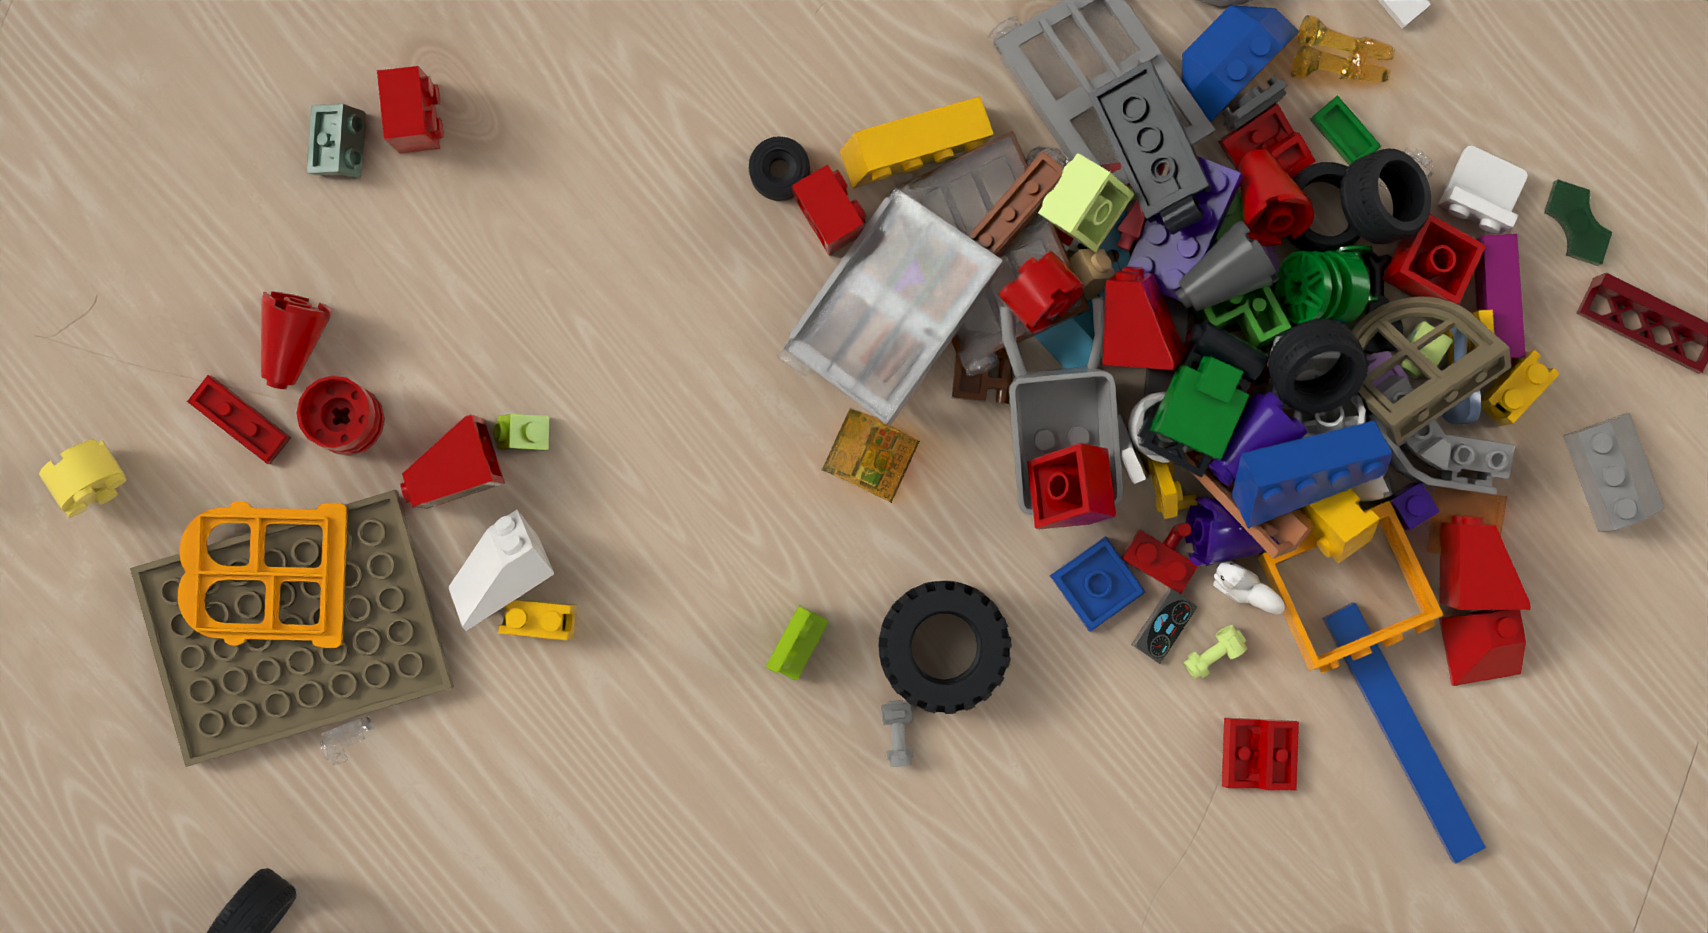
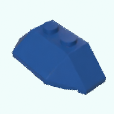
M1230 5L1183 52L1181 81L1211 122L1300 31L1276 8Z

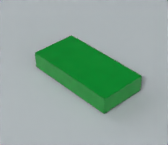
M1338 95L1309 119L1349 166L1358 158L1374 153L1382 147Z

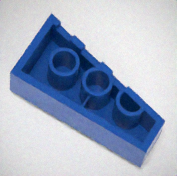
M1375 421L1242 453L1232 497L1247 527L1251 528L1386 475L1393 453Z

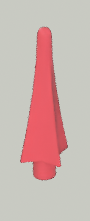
M1162 164L1158 169L1160 176H1162L1165 164ZM1138 200L1117 228L1120 232L1119 235H1121L1117 247L1127 252L1130 251L1133 242L1138 241L1147 220Z

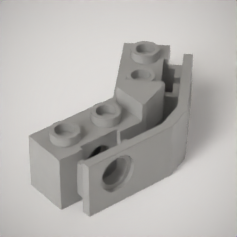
M1390 375L1376 386L1392 404L1414 390L1406 377ZM1371 410L1366 411V422L1375 421L1393 453L1390 464L1397 472L1412 481L1422 482L1426 485L1496 495L1497 488L1491 487L1492 477L1509 479L1515 448L1513 444L1448 435L1444 433L1436 420H1433L1398 445H1395L1387 437L1385 424ZM1402 450L1412 452L1414 456L1427 463V466L1442 469L1441 478L1429 477L1414 468ZM1461 469L1474 470L1477 473V478L1457 476V473L1461 472Z

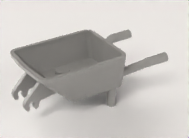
M1105 297L1092 298L1095 336L1088 366L1026 372L1016 343L1015 314L1007 306L1000 307L1002 340L1015 375L1009 388L1017 499L1019 508L1025 514L1033 515L1027 461L1078 443L1108 448L1115 506L1122 501L1123 486L1115 381L1109 372L1099 369L1103 355Z

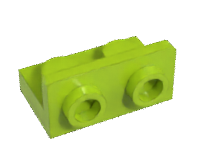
M799 605L765 668L776 674L780 672L794 681L798 680L824 633L828 620Z

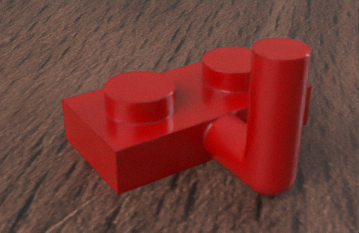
M1188 523L1175 524L1163 543L1144 531L1138 530L1121 557L1125 562L1182 594L1198 568L1191 560L1175 551L1181 539L1192 532V528Z

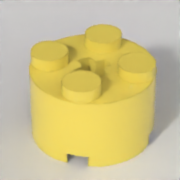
M96 439L82 442L65 450L60 454L63 458L62 461L55 466L49 461L39 472L40 478L58 506L69 518L79 515L87 509L88 505L96 501L99 504H104L118 495L116 488L126 481L125 473L105 442L101 440L98 443Z

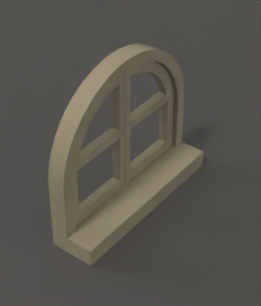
M1409 297L1389 302L1367 314L1352 330L1364 350L1371 338L1379 331L1400 351L1367 373L1362 387H1360L1356 396L1358 395L1362 399L1363 404L1385 424L1387 437L1395 445H1398L1511 368L1509 347L1468 310L1456 303L1440 298ZM1410 317H1432L1445 321L1413 343L1391 324ZM1456 327L1477 348L1441 371L1419 350L1451 328ZM1405 359H1408L1429 380L1392 404L1371 382Z

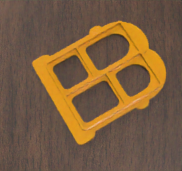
M235 501L230 504V507L209 509L196 516L186 527L180 542V560L186 572L179 583L178 604L185 621L198 633L211 638L224 639L227 644L232 646L242 645L247 639L305 640L312 641L316 647L320 648L340 647L343 643L347 506L343 503H322L317 509L252 508L251 504L246 501ZM225 523H246L250 526V560L247 565L225 566L218 564L211 558L207 549V540L214 528ZM270 524L319 525L323 530L321 565L317 568L267 566L264 561L266 527ZM222 580H259L264 582L266 591L265 617L263 622L251 624L216 621L210 617L205 608L206 592L213 584ZM283 582H317L320 585V619L317 624L294 625L283 624L280 621V588Z

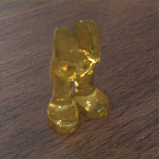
M1311 15L1304 17L1297 39L1298 44L1303 46L1294 57L1291 69L1292 78L1299 80L1307 79L1314 71L1321 70L1342 74L1339 79H1348V81L1358 80L1382 83L1389 80L1390 69L1367 64L1366 58L1392 60L1395 55V49L1392 45L1367 36L1363 38L1352 37L1326 27L1318 17ZM1312 46L1330 47L1353 54L1345 58L1323 52Z

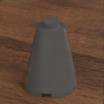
M1243 221L1234 224L1178 281L1181 289L1176 291V294L1186 309L1193 306L1196 311H1200L1271 285L1279 280V277L1275 275L1277 272L1257 239H1250L1246 234L1250 230Z

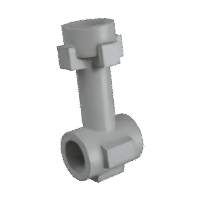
M903 700L888 701V704L881 705L883 725H891L893 750L886 751L887 760H890L891 767L911 765V758H914L913 749H906L904 723L912 722L911 706L908 702L903 703Z

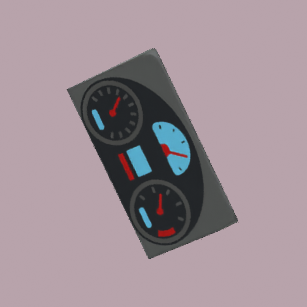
M1168 588L1131 645L1161 664L1197 609V606L1174 589Z

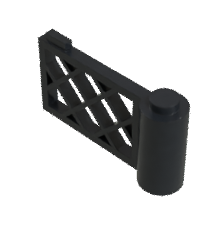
M1205 320L1201 324L1195 323L1186 337V342L1189 343L1188 352L1181 366L1191 367L1193 362L1200 365L1203 356L1213 357L1243 371L1237 386L1238 390L1247 393L1251 383L1259 377L1264 369L1268 356L1266 352ZM1157 412L1153 419L1146 417L1137 436L1142 438L1139 445L1185 470L1203 477L1212 458L1203 454L1196 467L1186 461L1183 451L1184 445L1175 442L1174 445L1160 448L1151 443L1156 433L1151 431L1150 428ZM1176 449H1177V453H1178V456H1179V457H1177V456H1175L1174 454L1170 453V451H1173V450H1176Z

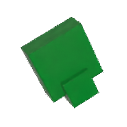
M1203 356L1197 371L1187 366L1178 365L1150 430L1208 457L1221 460L1249 397V394L1236 389L1243 371L1213 357Z

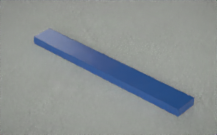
M1354 602L1322 618L1337 647L1372 634ZM1378 644L1370 646L1373 653L1353 660L1351 655L1343 657L1451 861L1456 864L1486 848Z

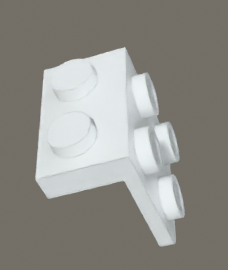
M1468 146L1463 150L1438 206L1448 210V213L1457 218L1468 219L1478 224L1481 229L1489 233L1501 234L1513 228L1519 216L1513 213L1512 210L1527 179V172L1475 146Z

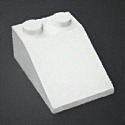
M515 510L508 516L501 517L486 530L448 587L462 627L465 631L471 629L554 575V571L538 535L519 511Z

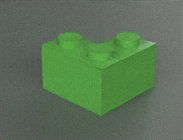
M1269 285L1200 311H1196L1193 306L1191 307L1199 324L1207 320L1223 329L1237 322L1247 342L1258 349L1274 342L1275 336H1283L1284 333L1291 329V325Z

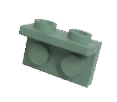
M345 104L311 106L307 159L308 174L315 176L345 175L352 178L361 177L364 131L366 126L365 111Z

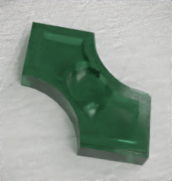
M1559 179L1553 181L1544 214L1555 219L1562 227L1567 240L1566 256L1596 266L1602 265L1612 232L1601 226L1593 216L1589 204L1591 191Z

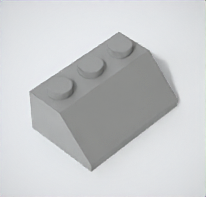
M1625 413L1563 435L1598 531H1615L1647 520L1665 509L1630 413Z

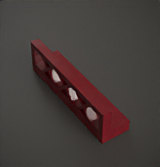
M1607 272L1593 277L1576 314L1697 374L1703 373L1708 363V322ZM1596 294L1607 299L1611 313L1600 315L1589 309ZM1617 304L1624 308L1619 310ZM1629 310L1637 313L1642 328L1633 331L1626 328L1620 313ZM1613 316L1614 321L1608 319L1607 317ZM1648 319L1655 323L1649 325ZM1660 325L1667 328L1673 343L1664 346L1656 343L1651 328ZM1643 331L1645 337L1638 333ZM1679 335L1685 337V339L1680 340ZM1693 341L1703 346L1696 362L1686 357L1682 343ZM1674 346L1676 352H1674V351H1672V350H1670V349H1668V348Z

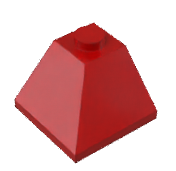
M1483 610L1439 618L1451 686L1521 674L1526 638L1520 610Z

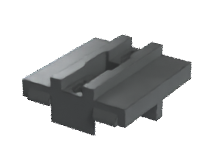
M1272 76L1267 81L1270 87L1265 91H1262L1259 86L1251 89L1249 93L1237 101L1240 108L1234 113L1227 107L1222 113L1227 120L1224 122L1227 129L1233 128L1236 131L1281 100L1287 94L1284 90L1287 86L1284 79L1278 81L1275 76Z

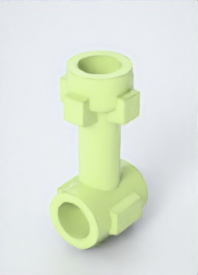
M1228 625L1216 633L1215 637L1219 641L1217 644L1201 655H1198L1195 651L1187 656L1189 659L1183 662L1189 674L1194 679L1198 677L1204 678L1210 674L1207 667L1225 654L1230 659H1234L1246 652L1248 649L1245 645L1246 639L1239 629H1235L1233 625Z

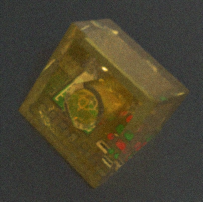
M850 408L822 467V471L892 503L920 441L893 426L885 424L876 417Z

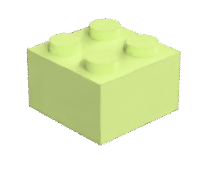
M1077 153L1074 159L1063 169L1062 177L1053 191H1050L1044 198L1042 208L1038 213L1062 232L1096 252L1134 193L1112 173Z

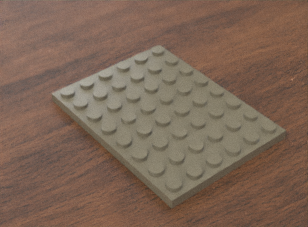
M392 490L345 504L348 508L344 629L343 643L338 648L316 647L312 641L262 639H247L242 645L232 646L227 644L224 639L204 636L188 625L179 608L178 588L181 578L186 572L181 564L180 553L130 568L185 767L454 687L398 490ZM277 524L267 527L265 531V564L269 567H319L322 562V528L319 525ZM251 532L207 545L209 555L215 562L221 565H247L250 560ZM259 580L218 581L206 592L205 608L210 617L219 622L259 624L263 622L265 617V584ZM283 582L280 588V621L283 624L294 625L317 624L320 619V585L317 582Z

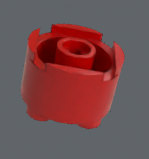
M1050 251L1040 260L1031 257L1023 263L1018 270L1021 275L1015 282L1012 281L999 292V297L1032 334H1036L1052 325L1048 319L1057 314L1060 317L1063 316L1076 303L1084 291L1081 288L1084 287V284L1057 254Z

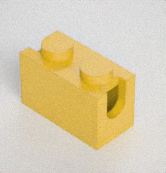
M1536 350L1526 352V357L1515 360L1514 366H1511L1509 370L1504 372L1481 396V409L1499 426L1514 424L1560 375L1555 368L1547 369L1545 365L1537 362L1541 355ZM1497 402L1506 409L1504 412L1496 408Z
M515 599L503 607L504 619L503 623L499 625L498 634L558 640L573 639L577 605ZM564 614H566L565 628L562 631Z

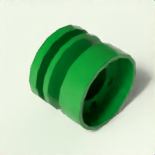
M1299 251L1290 254L1282 262L1278 270L1277 276L1279 280L1275 284L1276 300L1290 322L1301 324L1305 321L1319 320L1320 318L1332 319L1340 323L1351 322L1362 314L1368 302L1370 291L1369 274L1364 262L1354 253L1348 251Z

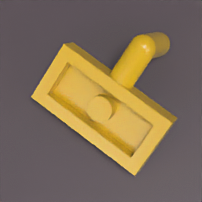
M1147 458V471L1155 491L1156 510L1163 514L1164 519L1177 517L1178 510L1187 509L1190 505L1197 506L1198 502L1194 500L1197 498L1196 494L1183 495L1180 482L1173 481L1174 469L1172 462L1163 463Z

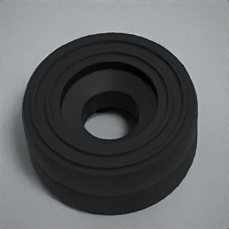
M782 136L771 137L762 141L753 150L749 159V174L753 186L762 196L774 201H786L794 198L792 185L810 175V162L804 148L795 140ZM776 160H784L790 167L788 174L783 178H776L770 173V166Z

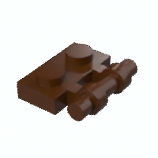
M969 331L974 344L993 335V333ZM1006 349L968 367L964 366L960 355L956 353L951 398L985 402L988 388L997 390L996 403L1009 404V388L1013 382V369ZM990 358L1000 359L998 378L988 377Z

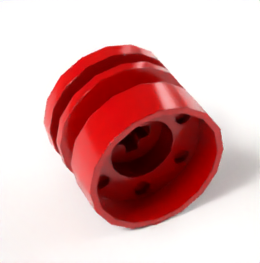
M339 376L320 378L309 385L299 399L296 413L299 428L307 439L335 454L346 456L364 453L375 445L383 432L385 420L382 405L374 394L350 379ZM344 413L348 414L347 416L350 419L347 425L344 424V420L341 418Z

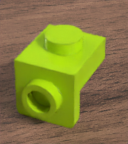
M499 415L498 421L494 425V439L497 442V448L503 450H548L549 416Z

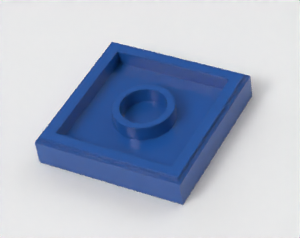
M1106 536L1049 575L1089 632L1146 593Z

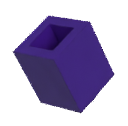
M1422 482L1410 483L1392 496L1381 501L1382 504L1387 501L1391 502L1403 530H1411L1440 512Z

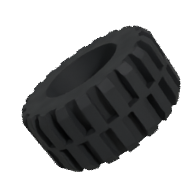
M943 580L931 581L915 588L913 587L895 601L881 625L878 642L879 658L886 678L891 687L906 702L914 707H920L927 712L956 714V711L964 709L967 711L975 708L976 704L982 700L986 701L992 696L993 690L1001 685L1006 668H1009L1011 658L1009 656L1012 643L1005 617L1002 616L997 605L984 595L983 592L963 583ZM937 614H952L962 618L972 628L976 637L977 650L971 666L961 675L950 679H938L927 675L918 667L912 654V639L916 629L924 620Z

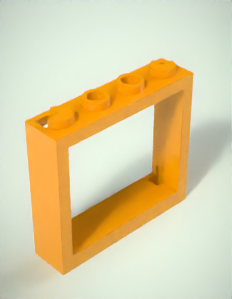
M1390 501L1363 512L1366 514L1372 510L1380 518L1381 528L1421 613L1317 656L1276 565L1317 548L1316 541L1318 539L1311 533L1292 552L1274 559L1267 552L1258 557L1270 587L1279 594L1285 604L1284 618L1309 671L1319 668L1321 674L1340 667L1338 659L1351 655L1353 660L1373 653L1370 646L1381 641L1385 647L1404 640L1402 632L1414 628L1418 634L1436 626L1433 619L1443 616L1441 608Z

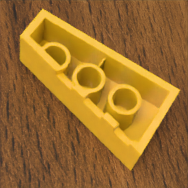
M981 96L856 131L839 152L852 189L901 172L916 170L924 164L933 161L935 163L947 161L953 158L954 154L962 151L968 153L984 145L994 133Z
M1351 489L1299 508L1315 525L1311 532L1318 539L1316 543L1320 551L1327 558L1332 556L1338 564L1372 540L1380 520L1372 510L1366 514L1362 511L1358 504L1360 498Z

